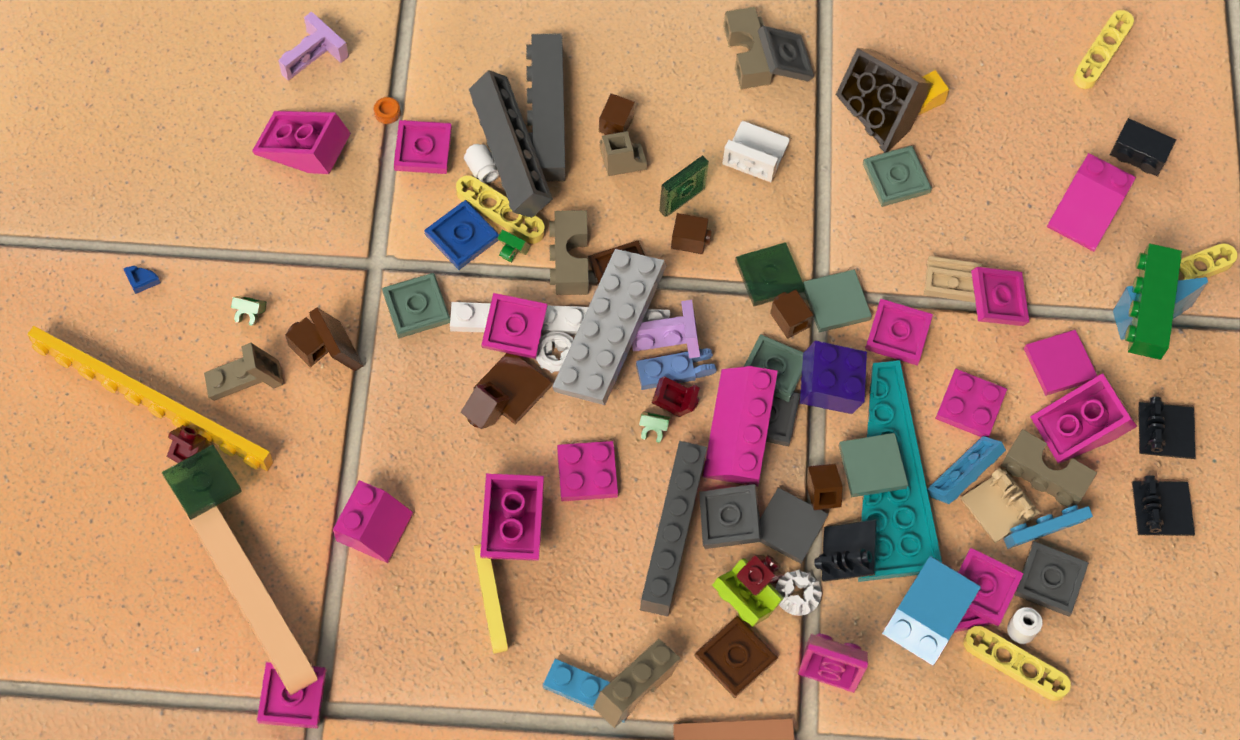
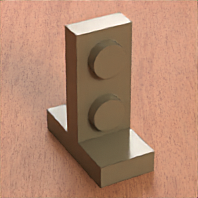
M253 343L241 346L243 358L204 373L208 398L215 401L261 382H264L273 389L282 386L283 380L279 360Z

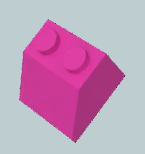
M359 480L333 528L335 539L341 544L389 563L413 516V512L386 491Z

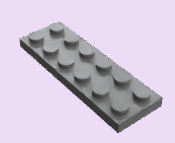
M618 249L614 250L552 386L556 393L606 405L666 269L665 260Z

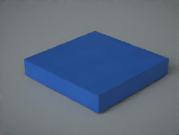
M466 200L424 230L426 237L458 270L499 241L497 239L499 234Z

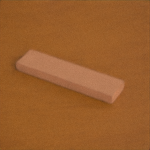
M793 719L673 724L674 740H794Z

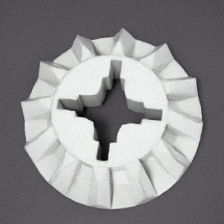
M554 331L546 333L540 338L535 360L540 364L541 369L545 368L551 373L560 371L574 340L570 335ZM553 344L558 351H563L559 361L554 355L550 356Z
M799 569L793 572L787 571L778 580L775 588L783 596V601L779 606L792 615L801 616L811 613L817 608L821 600L822 592L819 581H816L811 573L801 572ZM794 584L799 589L807 588L803 594L804 600L799 595L790 596L794 591Z

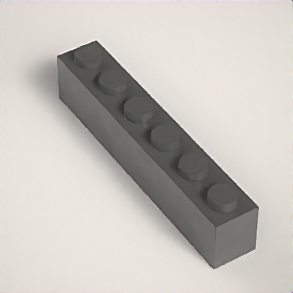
M531 34V44H526V59L532 60V66H527V82H532V88H527V104H532V110H527V126H533V133L528 134L545 180L565 181L562 34Z
M488 70L469 88L472 103L477 111L479 123L487 139V145L491 150L495 167L502 181V187L506 192L509 207L516 214L532 218L553 198L508 78Z
M679 441L640 604L641 611L666 617L669 615L707 450L705 446Z

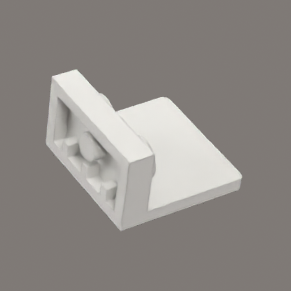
M742 121L733 140H728L725 146L722 164L772 182L790 139Z

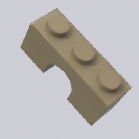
M755 7L725 11L723 27L729 47L744 46L750 50L745 53H739L736 56L735 71L740 89L770 85L772 73L769 71L758 30L764 26L761 16H757Z
M587 210L555 211V221H549L550 237H555V245H550V261H555V269H550V285H556V295H588V258H575L568 253L575 247H587Z
M1022 429L1001 466L1006 468V471L1012 476L1021 477L1030 482L1036 490L1052 495L1060 504L1067 507L1078 505L1097 472L1073 458L1068 466L1062 470L1048 468L1042 460V452L1047 443Z
M658 639L601 690L593 709L613 728L617 727L634 711L638 702L649 690L654 692L673 674L681 658L661 639Z

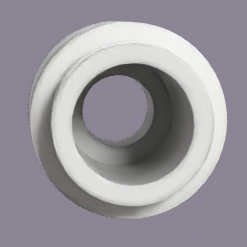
M474 144L466 150L464 160L475 178L485 184L491 183L498 178L499 173L495 167L493 156L486 145Z
M1025 607L1019 609L1007 626L1010 638L1020 644L1031 642L1042 628V618L1032 608Z

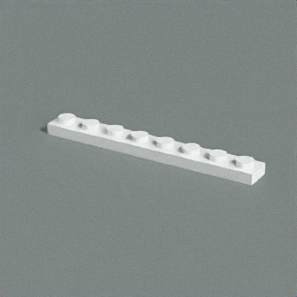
M452 302L450 331L484 332L491 303ZM547 305L541 335L559 331L570 336H576L588 307ZM647 309L642 322L670 318V310Z

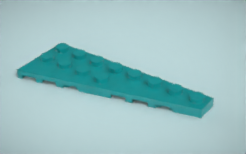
M900 360L872 364L867 437L895 433L908 486L907 489L863 496L861 522L877 520L876 569L873 576L857 577L858 582L918 575L930 556L942 562Z

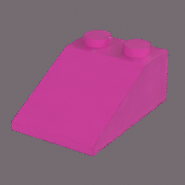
M274 111L252 152L254 155L306 173L330 174L351 133L336 112Z
M1088 153L1050 219L1047 228L1094 252L1136 177Z
M1103 373L1030 416L1058 464L1110 443L1137 427Z
M486 473L480 558L539 561L544 476Z
M810 634L798 675L854 693L867 669L868 652L861 650L860 646L853 643L841 644L835 642L832 637L826 634Z

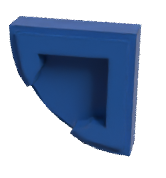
M137 266L123 268L135 294L160 284L158 276L151 270L138 268Z

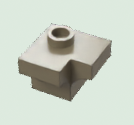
M628 131L602 136L600 150L608 176L647 170V162L641 143H632Z

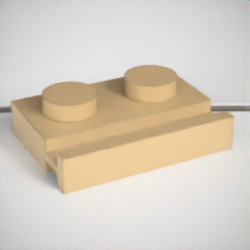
M929 256L924 295L976 303L971 270L976 267H982V264Z

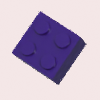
M815 340L803 353L800 404L853 414L865 402L867 352Z

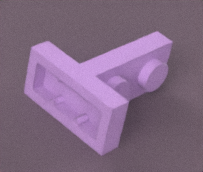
M313 12L304 17L306 30L309 35L295 48L285 52L278 60L281 74L288 81L326 51L340 63L348 58L346 42Z
M692 300L681 301L683 312L681 317L642 322L632 343L633 352L687 344L689 359L700 357Z

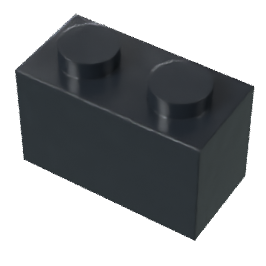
M1128 118L1110 155L1123 163L1131 164L1145 173L1158 177L1176 139Z

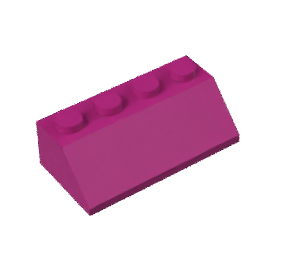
M752 366L721 370L703 478L759 486L778 371Z

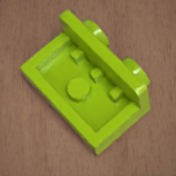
M743 558L731 571L719 576L712 586L718 591L719 596L724 601L729 602L735 608L740 618L753 627L772 614L783 601V596L771 584H768L759 595H754L736 576L748 563Z

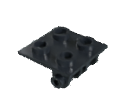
M1151 397L1148 403H1138L1139 454L1196 459L1194 407L1165 405L1161 397Z
M1153 475L1145 476L1144 481H1132L1138 535H1195L1188 482H1159Z
M877 520L824 527L823 554H820L814 560L816 569H821L823 582L875 575Z

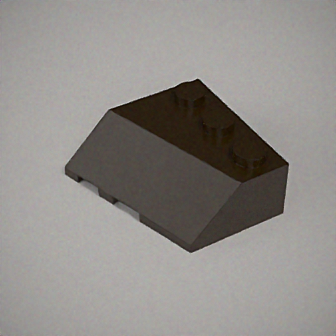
M857 48L835 95L850 113L860 120L865 126L866 132L876 139L882 151L887 153L911 130L933 83L872 49Z

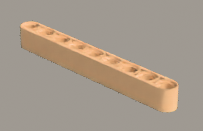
M198 474L171 487L177 502L289 694L293 695L318 681L309 661Z

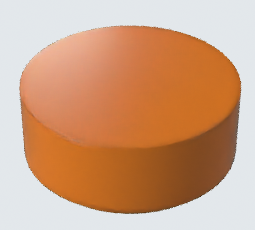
M391 97L379 99L374 105L375 118L383 124L396 122L400 117V105L397 100Z

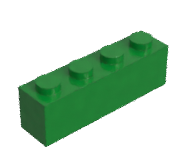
M1149 243L1144 253H1139L1136 261V269H1140L1139 277H1135L1132 292L1136 293L1135 301L1131 302L1129 317H1133L1132 325L1128 326L1125 335V341L1129 342L1128 353L1161 360L1169 349L1182 250Z

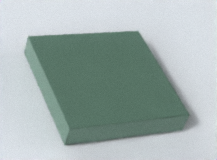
M913 146L863 160V166L881 207L931 193L932 188Z
M855 269L803 282L802 286L819 333L871 320L872 315Z
M434 273L382 288L398 339L450 323V317Z
M760 334L744 367L752 366L778 371L774 396L789 402L802 376L804 352Z
M895 433L839 443L851 498L907 489L908 483Z

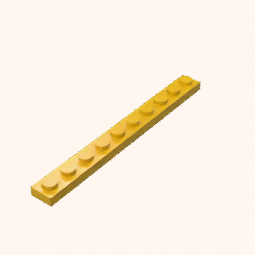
M35 326L28 332L27 335L33 344L31 347L37 353L43 356L49 354L55 357V361L65 368L72 366L87 380L92 381L94 378L101 382V385L106 390L112 393L118 391L124 394V397L132 404L139 406L141 403L148 407V410L156 417L163 418L165 416L169 418L177 428L182 425L194 428L199 435L206 438L205 443L210 444V442L219 445L220 450L229 456L238 455L251 468L258 469L260 467L268 471L274 463L270 451Z

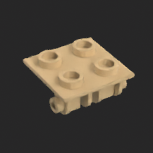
M1001 468L992 473L993 477L960 498L994 543L1010 534L1011 528L1024 524L1040 514L1009 473Z

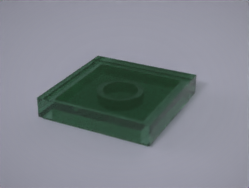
M703 155L662 184L659 212L664 217H668L705 190L709 161Z
M786 242L735 258V263L753 307L772 302L779 294L784 292L790 293L794 290H797L798 293L804 292V284Z
M214 445L203 449L162 472L164 479L190 520L242 492L239 484Z

